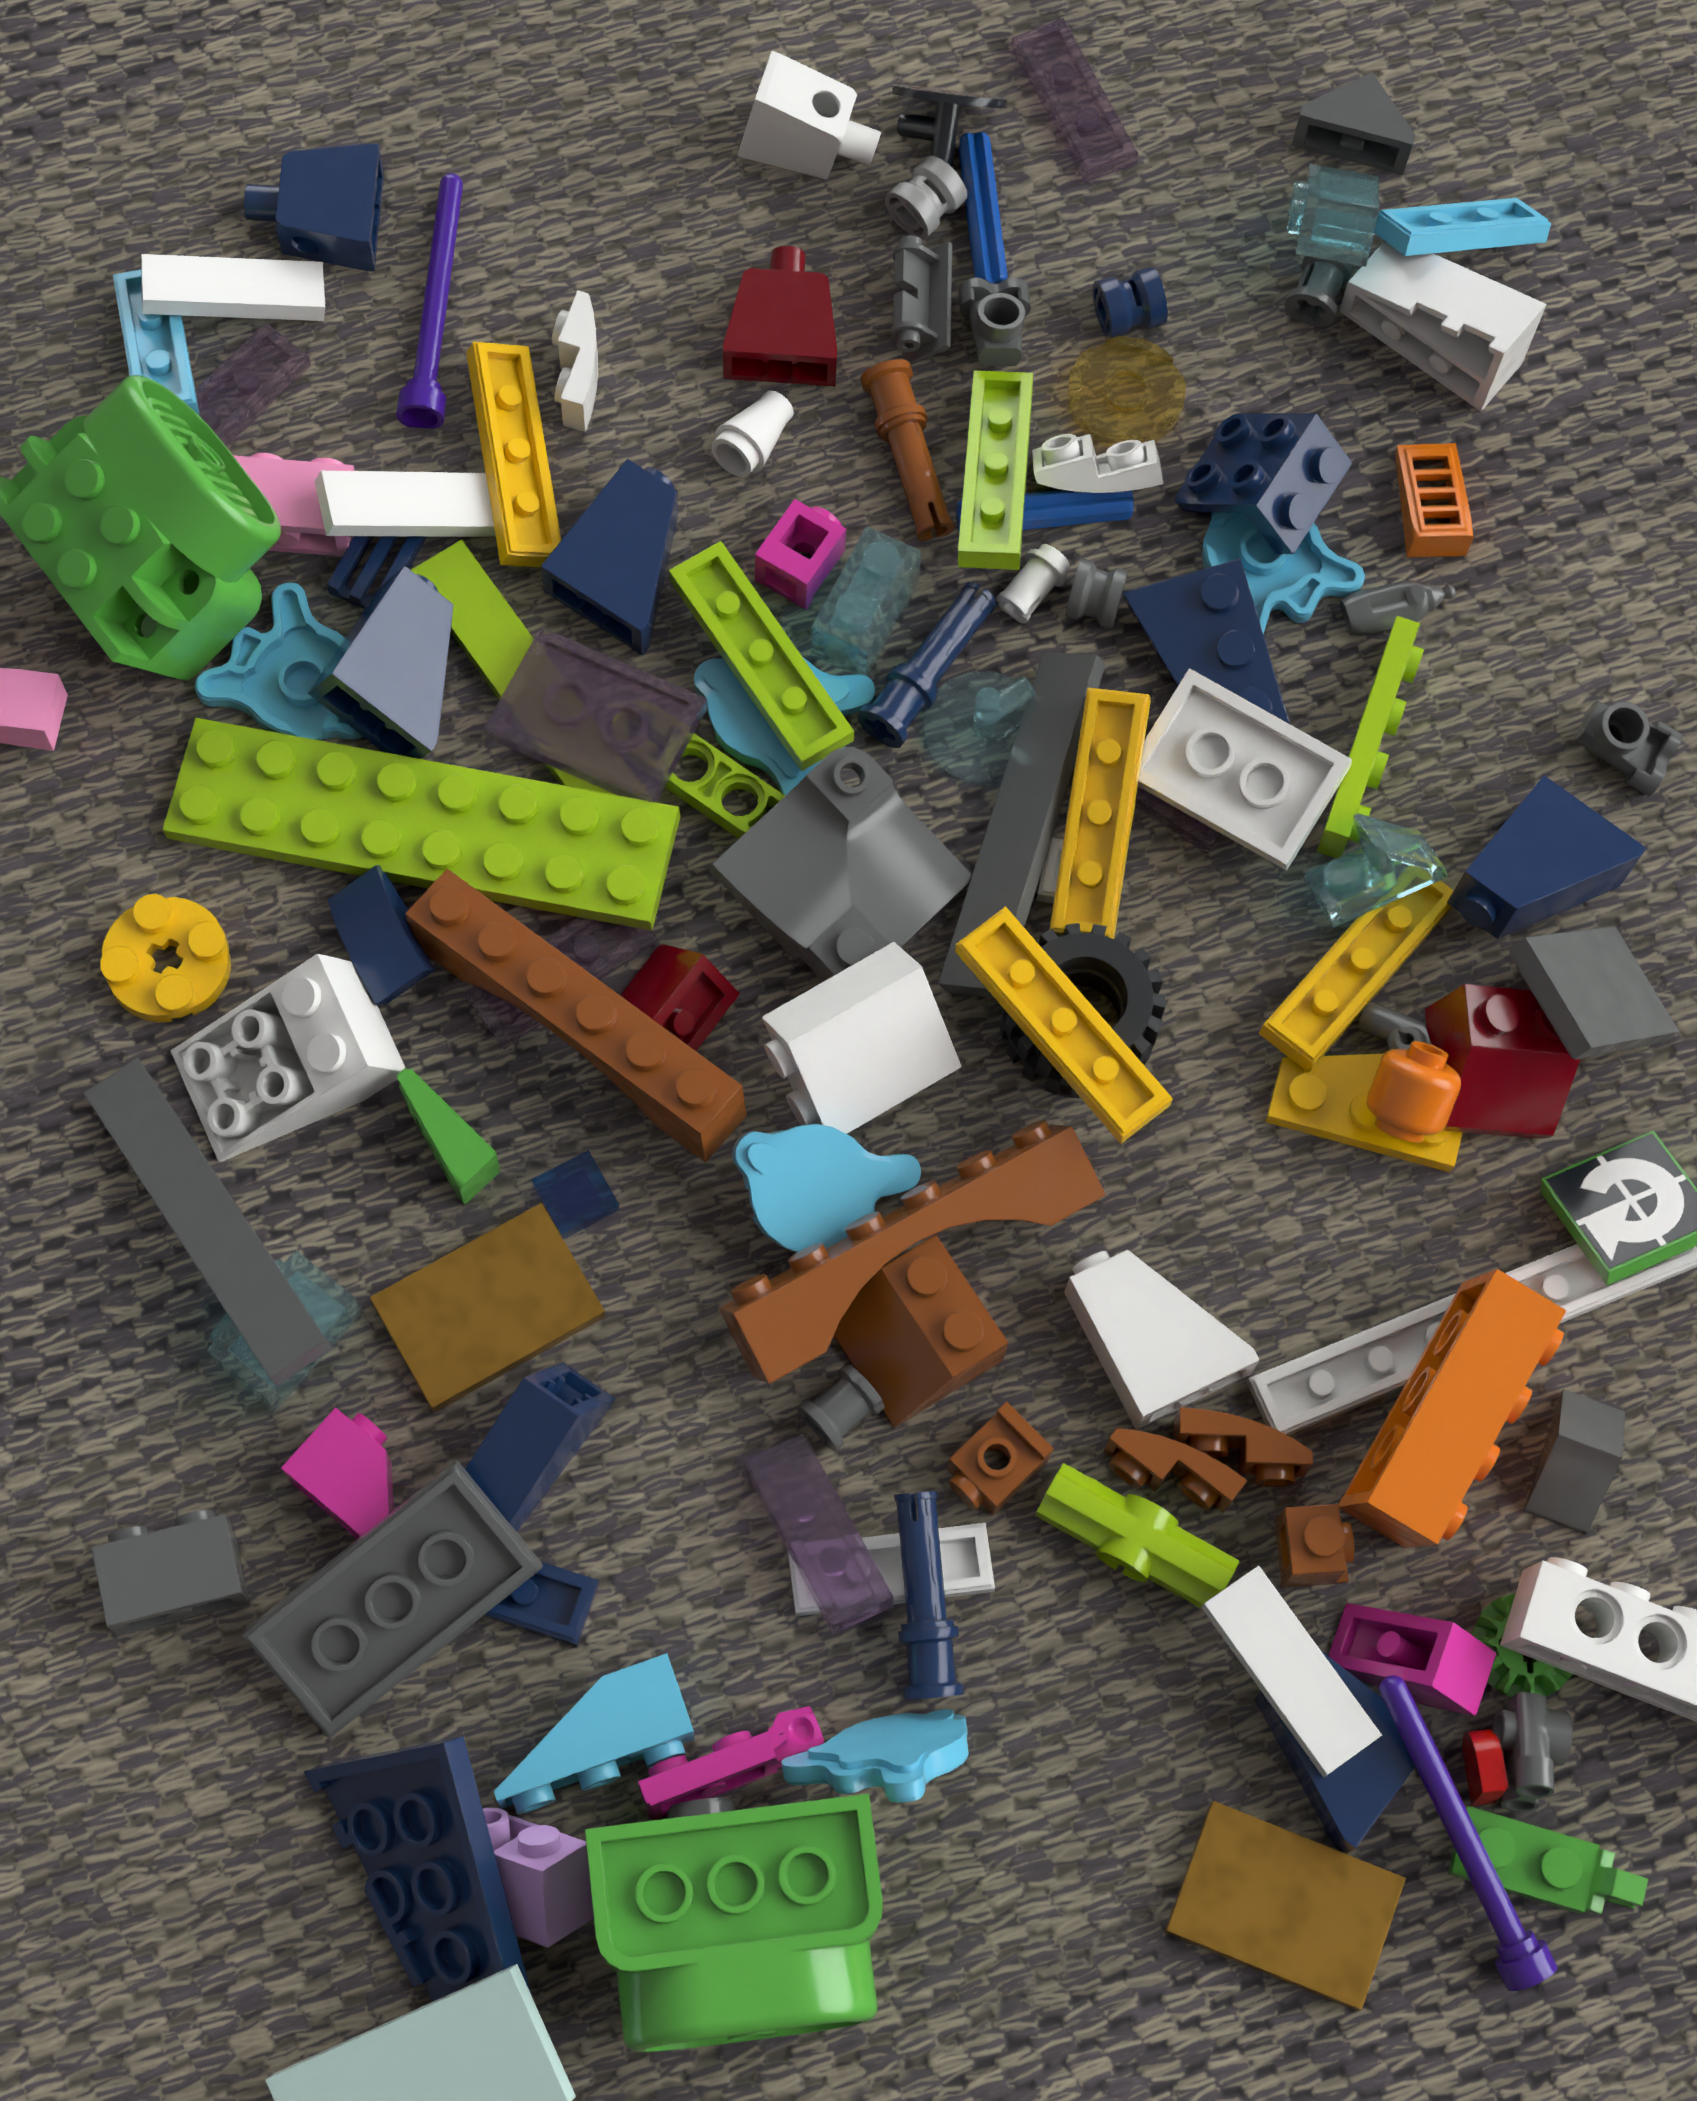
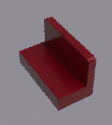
M661 944L655 949L620 996L693 1050L697 1051L740 993L704 954Z

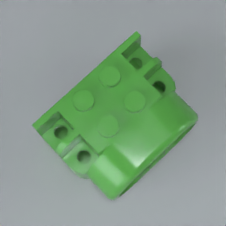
M141 375L126 377L88 416L84 415L73 418L50 441L36 436H29L20 446L21 452L28 463L12 480L0 476L1 517L111 661L188 681L196 676L258 612L262 600L261 585L250 568L279 540L281 525L278 516L258 486L208 424L183 400L158 382Z
M869 1794L585 1829L596 1940L604 1961L613 1972L617 1973L623 2040L630 2050L635 2052L679 2050L805 2034L866 2023L875 2017L878 2005L870 1940L882 1918L883 1899Z

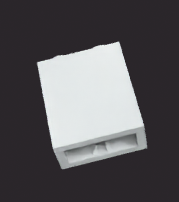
M895 942L890 943L762 1017L772 1040L764 1045L765 1051L777 1073L783 1079L788 1077L794 1091L788 1093L786 1099L801 1125H825L834 1127L847 1134L962 1067L922 966Z

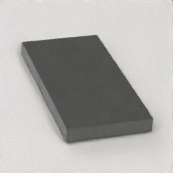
M456 1460L244 1630L242 1636L330 1739L542 1569V1562Z

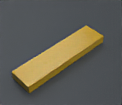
M472 342L466 351L500 565L541 567L561 542V535L529 346Z
M1087 687L1050 930L1053 929L1057 936H1063L1065 925L1079 923L1081 933H1091L1093 924L1107 926L1104 936L1112 939L1115 937L1151 702L1149 694Z
M1410 858L1263 1024L1259 1034L1309 1073L1359 1016L1366 1005L1372 1001L1450 911L1452 906L1447 901L1454 890Z
M1006 906L956 943L955 953L1120 1144L1171 1105L1173 1098Z

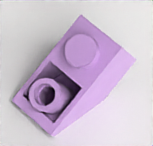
M483 1808L516 1936L548 1948L594 1919L586 1841L560 1833L555 1827L537 1825L508 1815L505 1810L500 1808Z

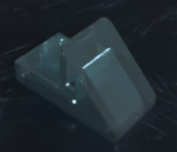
M1362 814L1353 815L1361 848L1304 873L1312 896L1333 928L1448 877L1446 868L1420 831Z

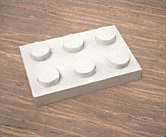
M1189 668L1145 739L1138 786L1287 871L1350 769L1352 759Z

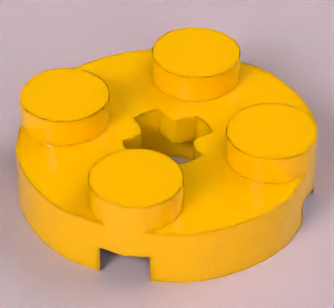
M148 894L139 898L134 907L126 910L110 927L102 946L100 969L117 1002L128 1012L151 1022L173 1021L172 1018H181L190 1013L195 1015L206 1010L223 992L231 971L229 944L217 919L203 906L184 898H165L158 894ZM168 946L177 947L176 954L182 961V964L177 969L167 966L162 973L153 971L156 963L151 957L157 949L165 950Z

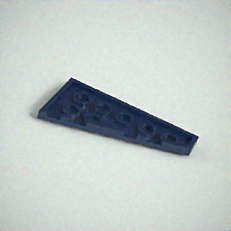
M464 1736L327 1763L304 1771L314 1793L325 1790L340 1819L332 1828L342 1848L345 1849L353 1846L369 1876L366 1880L364 1891L413 1988L424 1984L433 2002L518 1964L530 1991Z

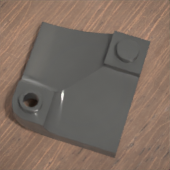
M853 747L839 748L827 755L780 802L713 862L708 869L794 960L800 956L823 982L892 942L902 947L961 891L972 878V874L899 797L893 785L894 780L869 754ZM840 770H854L859 776V786H846L841 781Z

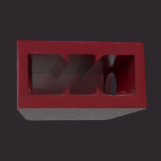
M794 246L776 247L771 251L769 269L749 268L743 272L723 342V379L836 387L837 343L829 278L823 273L805 272L806 254L800 248Z

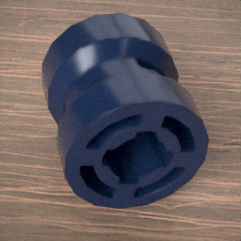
M1154 267L1136 270L1129 279L1121 281L1115 277L1094 281L1092 294L1095 313L1103 335L1107 339L1126 335L1128 330L1134 326L1141 325L1146 329H1151L1166 324L1168 309L1165 291L1160 276Z

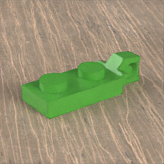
M1466 1806L1468 1814L1507 1893L1577 1914L1589 1912L1600 1915L1602 1914L1605 1901L1635 1909L1637 1905L1643 1906L1648 1879L1612 1868L1615 1853L1599 1849L1600 1845ZM1454 1848L1448 1875L1470 1881Z

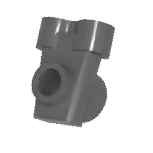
M970 278L963 281L958 289L960 312L962 316L970 319L979 363L982 366H1016L1022 359L1024 318L1031 310L1028 284L1019 278H1009L997 284H991L982 278Z
M1595 701L1587 710L1574 740L1587 748L1592 756L1603 759L1625 774V784L1650 797L1661 784L1666 774L1667 765L1679 747L1683 735L1658 720L1653 725H1650L1644 711L1633 703L1617 702L1608 706Z
M1531 1692L1516 1693L1504 1705V1710L1499 1709L1496 1712L1492 1724V1732L1497 1735L1501 1749L1504 1751V1764L1509 1786L1501 1796V1806L1509 1811L1527 1812L1539 1807V1798L1548 1797L1554 1793V1765L1562 1766L1566 1763L1571 1750L1573 1728L1570 1714L1567 1711L1547 1709L1545 1696Z

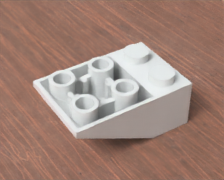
M321 954L314 955L171 1050L218 1162L225 1161L366 1100L396 1081V1076L405 1068L380 1010L374 1003L353 963Z

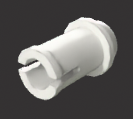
M1042 544L1039 549H1030L1025 556L1026 565L1006 589L996 597L999 607L1020 623H1026L1029 620L1033 611L1054 586L1061 587L1067 581L1066 572L1070 568L1068 560L1060 551L1048 544Z

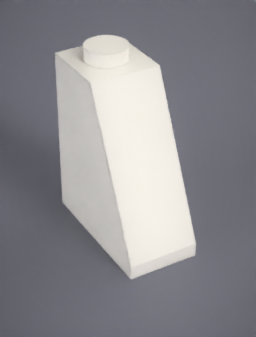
M1129 1250L1111 1258L1107 1251H1101L1085 1258L1072 1268L1075 1275L1069 1277L1064 1294L1136 1430L1179 1410L1180 1407H1185L1251 1375L1258 1364L1259 1358L1254 1348Z

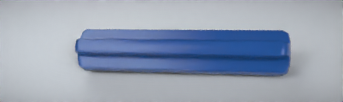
M981 131L974 134L967 132L959 139L958 151L962 181L967 190L965 207L974 278H982L991 284H997L1006 280L1008 275L990 137L985 132Z
M1068 490L1025 493L1023 530L1129 519L1132 517L1134 509L1132 490L1107 493ZM962 500L957 502L955 511L956 524L959 533Z

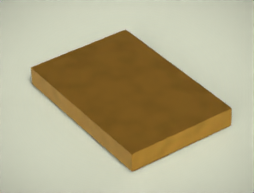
M542 1203L370 1297L375 1310L433 1413L606 1317L604 1308Z
M1212 1801L1164 1933L1360 2011L1363 2008L1406 1878Z

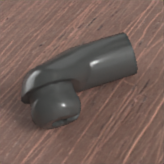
M1373 1001L1366 1005L1361 1014L1359 1029L1386 1041L1389 1050L1409 1049L1412 1041L1431 1044L1423 1022Z

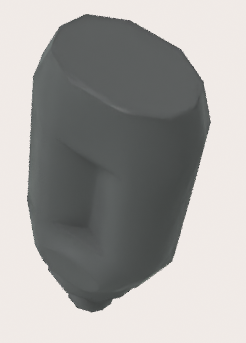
M1403 580L1352 593L1340 600V608L1349 635L1364 636L1392 629L1396 616L1418 622L1428 612L1434 611L1443 599H1453L1456 595V590L1450 584L1441 589L1428 582L1418 583L1414 580Z

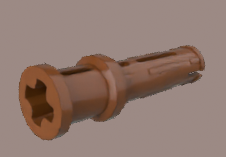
M903 359L887 360L868 368L861 375L860 382L863 391L871 394L878 418L875 420L874 426L877 435L883 441L890 444L916 526L918 540H931L930 529L934 527L937 537H943L950 534L955 526L949 516L923 434L928 420L926 411L915 400L910 380L914 375L910 362Z

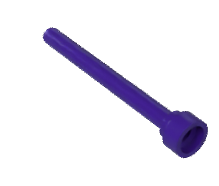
M448 173L440 180L413 378L406 382V386L400 389L398 395L396 418L407 427L437 429L444 423L447 399L442 392V386L437 382L463 191L462 179L454 173Z
M1387 1676L1380 1684V1694L1498 1937L1499 1943L1495 1949L1499 1958L1495 1961V1965L1508 1991H1519L1539 1984L1556 1972L1558 1969L1557 1964L1545 1940H1537L1532 1930H1524L1405 1681L1399 1676Z

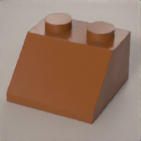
M937 1235L932 1236L882 1267L860 1289L841 1318L834 1333V1338L853 1367L868 1380L881 1397L885 1406L882 1411L894 1429L1002 1362L1008 1346V1341Z

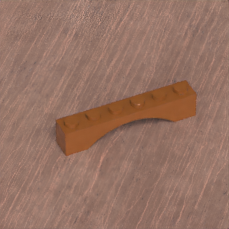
M448 868L405 913L409 927L426 955L461 981L477 986L502 998L555 1033L607 1076L659 1129L705 1163L747 1116L743 1086Z
M1046 1120L1034 1122L1011 1136L1015 1145L995 1156L991 1150H986L969 1157L956 1166L959 1175L939 1187L936 1181H929L911 1189L900 1198L904 1206L883 1218L880 1212L877 1211L850 1223L844 1229L848 1237L827 1249L823 1243L811 1245L788 1259L791 1268L769 1280L766 1274H761L735 1287L731 1291L734 1300L718 1309L752 1376L770 1384L827 1352L841 1318L860 1289L888 1261L917 1241L950 1227L983 1220H1021L1052 1226L1104 1197L1106 1194L1073 1127L1055 1124L1048 1125Z

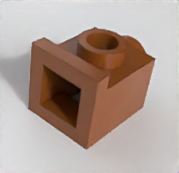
M1006 1401L997 1410V1413L949 1458L947 1470L953 1477L948 1481V1484L955 1494L971 1509L977 1510L983 1505L994 1515L1049 1462L1054 1448ZM993 1449L1001 1450L1008 1457L1009 1464L1001 1470L991 1469L985 1463L984 1455Z
M1339 1504L1285 1507L1274 1522L1282 1588L1348 1583L1347 1563H1353L1354 1537L1351 1524L1349 1522L1342 1523Z

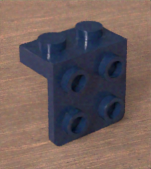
M1236 413L1225 419L1217 427L1215 437L1197 464L1188 471L1184 484L1175 496V502L1182 511L1245 513L1276 554H1294L1352 462L1317 413Z

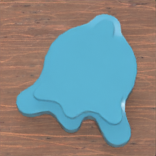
M1211 512L1212 518L1204 537L1202 548L1204 569L1241 558L1263 634L1269 614L1274 610H1282L1295 623H1305L1311 618L1318 602L1323 597H1347L1361 590L1365 579L1363 568L1357 563L1342 558L1331 551L1323 542L1315 523H1313L1294 554H1276L1245 513Z
M284 583L273 591L271 602L274 625L269 632L260 633L250 627H244L232 639L231 656L228 662L222 666L202 672L196 679L195 691L202 704L210 707H231L241 710L250 715L266 731L315 740L336 737L354 740L363 737L308 694L345 638L337 631L323 626L313 617L305 591L297 583Z
M713 658L699 665L694 674V688L696 693L705 702L716 741L728 754L742 763L758 767L768 773L776 782L780 793L786 796L821 761L801 772L724 659ZM803 658L843 716L858 713L865 704H872L874 702L875 687L869 677L861 674L830 675L820 671Z
M819 1124L795 1126L770 1134L755 1131L747 1132L738 1138L732 1151L733 1162L743 1175L745 1189L749 1190L750 1205L755 1217H752L754 1222L764 1235L780 1247L796 1253L817 1243H823L827 1249L848 1237L844 1230L845 1227L855 1220L875 1212V1203L880 1197L912 1189L917 1185L921 1176V1167L915 1157L907 1154L881 1156L869 1153L853 1137L834 1127Z
M941 1709L927 1714L903 1713L863 1721L842 1730L822 1745L811 1747L808 1751L783 1759L781 1761L783 1778L790 1785L828 1784L839 1794H851L868 1787H882L886 1797L891 1802L916 1801L924 1796L925 1785L930 1780L954 1770L967 1759L969 1752L966 1717L954 1714V1711L950 1709Z

